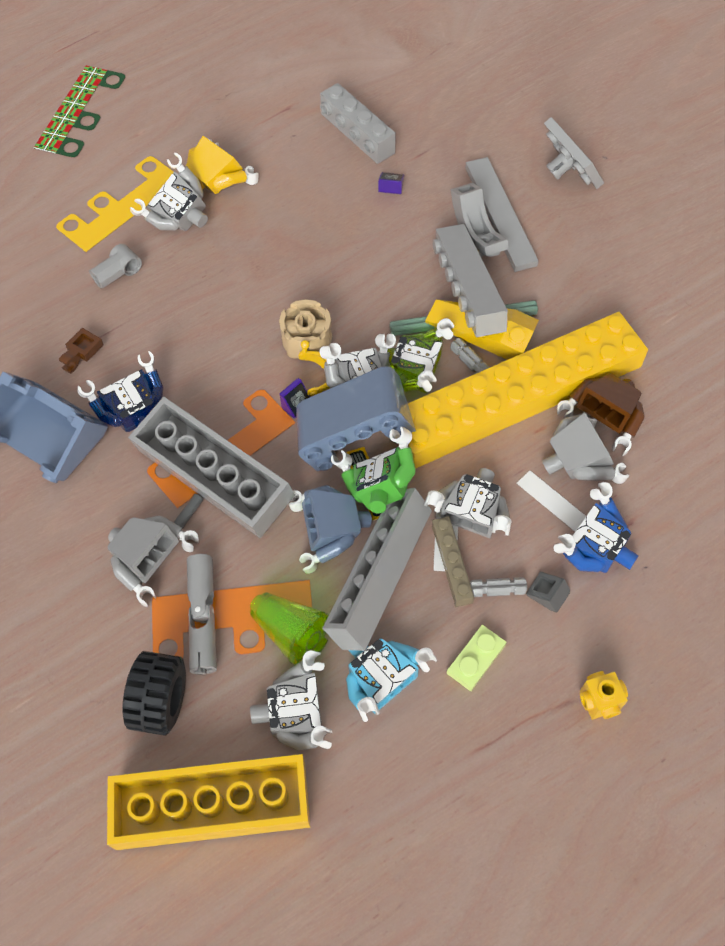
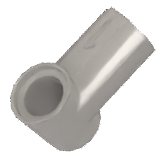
M118 244L111 250L109 258L89 270V273L95 283L100 288H104L124 274L127 276L136 274L141 268L142 261L126 244Z

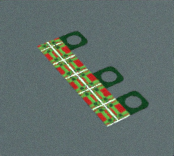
M86 65L34 148L68 157L78 156L84 146V142L66 137L72 127L84 130H93L100 120V115L82 110L98 85L117 89L124 81L125 75ZM116 75L120 80L117 84L110 85L106 83V78ZM85 116H92L94 123L90 126H83L80 120ZM74 142L78 145V149L75 152L67 153L64 151V146L67 143Z

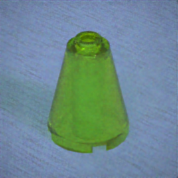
M268 592L256 596L251 602V617L291 664L296 665L302 661L307 651L311 650L321 653L326 646L328 640L324 638L326 632L323 630V626L329 614Z

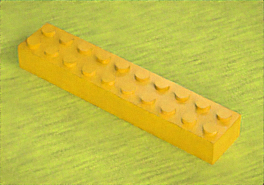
M616 312L408 403L416 430L412 432V440L408 444V448L412 449L415 469L552 408L563 400H569V395L580 383L588 378H602L607 374H614L620 377L640 368L648 348L620 312Z

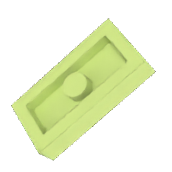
M481 625L448 668L447 674L469 691H472L506 646L507 642L484 625Z

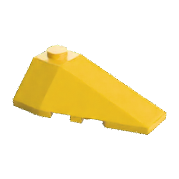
M436 299L425 323L437 328L439 321L448 318L454 324V328L451 329L454 336L508 360L524 353L539 320L518 310L507 309V332L476 337L472 328L467 327L465 312L460 311L458 302Z

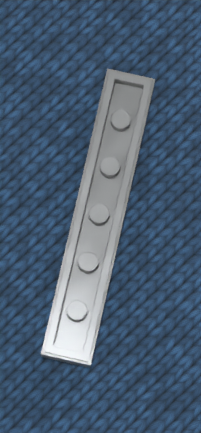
M488 157L466 162L465 169L472 183L483 190L485 210L494 230L508 240L509 249L504 251L514 272L537 267V256Z

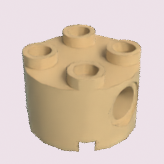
M306 299L295 301L290 304V308L286 311L284 309L281 312L279 324L282 343L289 357L299 358L298 355L302 351L301 342L303 340H307L310 343L307 351L320 352L323 346H329L332 342L330 313L327 309L322 308L319 302Z

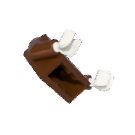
M607 374L602 378H588L580 383L569 395V401L563 400L559 402L557 415L562 410L567 409L569 411L565 414L564 418L573 416L574 406L577 404V408L619 434L623 432V436L618 437L614 442L612 450H615L617 444H623L626 449L622 455L624 456L631 448V437H635L644 420L643 405L638 401L642 393L635 388L632 380H622L614 374Z

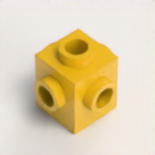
M599 671L589 675L580 690V699L584 709L589 712L591 719L602 716L604 719H609L622 713L621 709L628 701V691L625 683L621 679L618 680L615 672L605 674L604 671Z

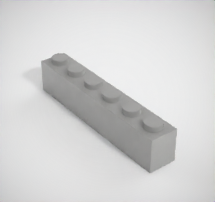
M465 224L436 229V239H433V250L435 254H439L440 266L445 268L446 280L451 282L454 297L458 296L459 309L461 312H465L467 327L472 328L476 337L507 332L508 310Z
M416 488L406 489L405 496L401 500L386 505V510L380 514L323 626V630L342 650H366L432 510L428 505H424L425 500Z

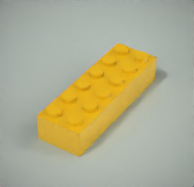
M303 754L108 776L107 845L115 850L310 828L306 768Z

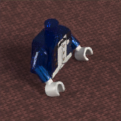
M150 351L148 352L151 361L147 364L143 363L140 355H138V362L142 367H145V373L141 369L97 391V397L94 394L95 386L90 380H86V383L90 386L91 392L84 393L80 386H78L79 395L88 398L89 406L100 421L113 427L121 426L125 432H130L138 427L163 398L164 388L157 369L153 368L154 356Z

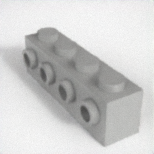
M339 83L320 93L321 114L373 161L379 164L395 154L396 133Z

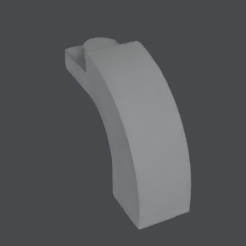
M474 183L450 189L458 225L465 224L480 256L493 257L499 255L501 251L509 249L508 240L497 233L489 222L482 188Z

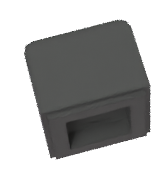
M540 571L526 595L547 609L557 613L570 594V588L565 579Z

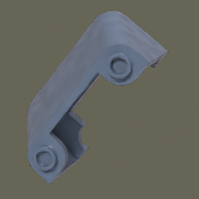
M3 371L0 376V442L8 444L40 464L43 478L53 483L65 481L103 438L109 426L44 386L30 379Z

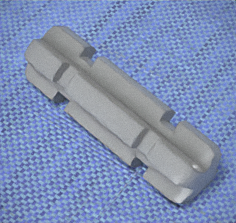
M457 338L451 343V350L456 355H460L459 358L472 371H476L474 374L490 368L487 363H482L483 359L470 346L466 347L467 343L462 338Z
M516 577L511 581L510 578L486 579V582H482V579L470 581L474 597H483V594L487 596L510 595L511 592H514V595H523L527 591V582L524 577Z

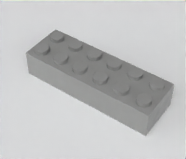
M165 397L158 402L128 437L141 453L258 538L263 536L295 496L288 482Z

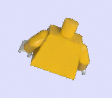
M203 136L198 145L189 150L185 166L199 179L202 190L206 187L214 194H218L221 190L234 184L246 182L247 184L254 185L258 183L259 173H254L252 166H247L245 171H243V168L236 159L221 149L219 143L216 142L214 144L211 139Z

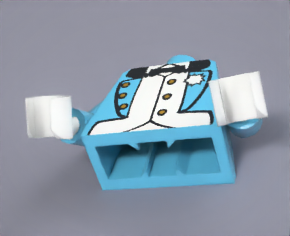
M381 638L371 646H367L365 651L349 650L355 657L348 665L349 674L346 678L349 700L358 709L362 720L367 722L366 713L372 711L378 715L382 707L418 677L419 668L416 665H419L424 672H428L430 668L426 662L429 660L437 662V658L430 648L417 649L395 641L386 642Z

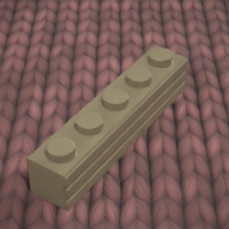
M450 517L432 520V530L439 548L455 608L473 604L474 595Z

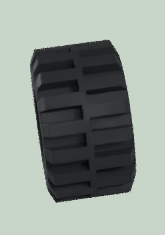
M142 651L138 655L128 674L123 695L122 713L126 729L164 736L169 734L178 719L184 698L186 669L182 657Z

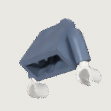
M328 485L306 490L304 494L293 490L295 496L291 501L296 502L289 503V507L294 512L303 510L311 551H316L315 555L304 553L300 556L299 561L301 563L312 560L311 565L303 568V571L307 574L315 572L318 562L325 563L339 556L353 545L354 540L361 532V528H369L371 526V513L369 511H357L355 498L352 495L343 494Z

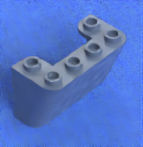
M391 367L374 369L305 399L296 407L298 454L316 471L328 470L333 466L331 456H336L333 450H340L349 443L367 439L373 433L382 431L385 436L390 438L391 429L398 431L400 436V427L408 429L411 433L416 431L400 376Z

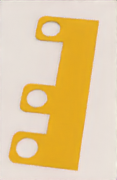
M149 156L135 166L136 171L147 178L145 182L119 201L107 192H99L87 202V205L100 216L87 224L77 215L70 214L60 221L56 228L87 252L134 216L130 211V207L136 211L142 210V207L135 202V199H141L146 207L173 174V171L156 158ZM149 161L156 163L157 167L154 171L145 172L142 170L144 163ZM99 197H106L109 200V204L104 208H97L94 205V201ZM68 220H76L79 224L77 229L73 231H66L63 225Z

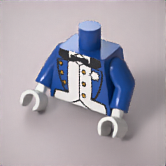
M607 482L598 483L601 492L599 489H592L590 496L594 500H600V503H595L573 536L570 534L558 536L563 544H555L554 551L556 553H563L579 571H601L607 573L614 561L630 570L639 555L625 547L632 533L628 529L613 499L610 498L613 492L611 485Z

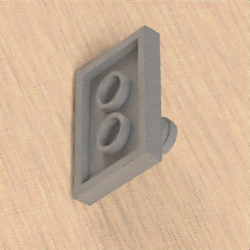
M550 117L544 123L549 131L546 133V136L553 143L559 155L546 165L557 180L571 168L573 170L576 169L587 185L592 183L598 189L604 184V181L595 166L555 120Z

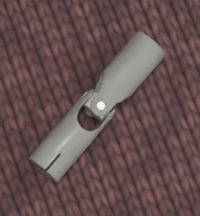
M195 554L187 558V595L191 602L188 613L189 671L192 674L202 675L206 674V672L210 674L217 670L215 617L212 607L214 597L213 559L207 554ZM195 621L203 624L206 623L204 627L195 629Z

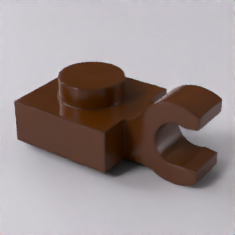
M81 328L65 344L67 352L59 358V361L65 364L62 369L70 374L73 373L78 367L80 359L87 362L104 345L102 339Z

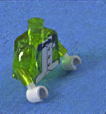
M442 319L437 324V328L410 336L403 335L400 337L396 348H388L390 367L400 376L404 391L418 390L426 394L431 391V383L437 381L434 374L442 355L443 340L441 339L442 337L445 339L453 337L451 329L454 328V324L450 319Z

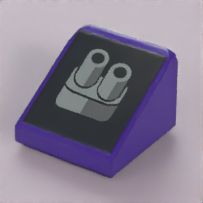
M382 172L378 181V192L402 194L404 174Z
M299 378L279 394L282 409L293 418H297V405L301 401L310 398L302 380Z

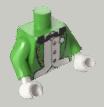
M400 427L401 436L394 429L390 431V439L398 443L399 447L357 463L353 466V469L350 468L352 457L343 450H341L343 454L341 462L335 455L331 456V462L343 471L341 476L348 492L358 503H363L367 509L374 513H383L386 510L387 504L401 500L405 496L408 483L415 475L416 469L412 449L408 448V444L412 440V433L406 428Z

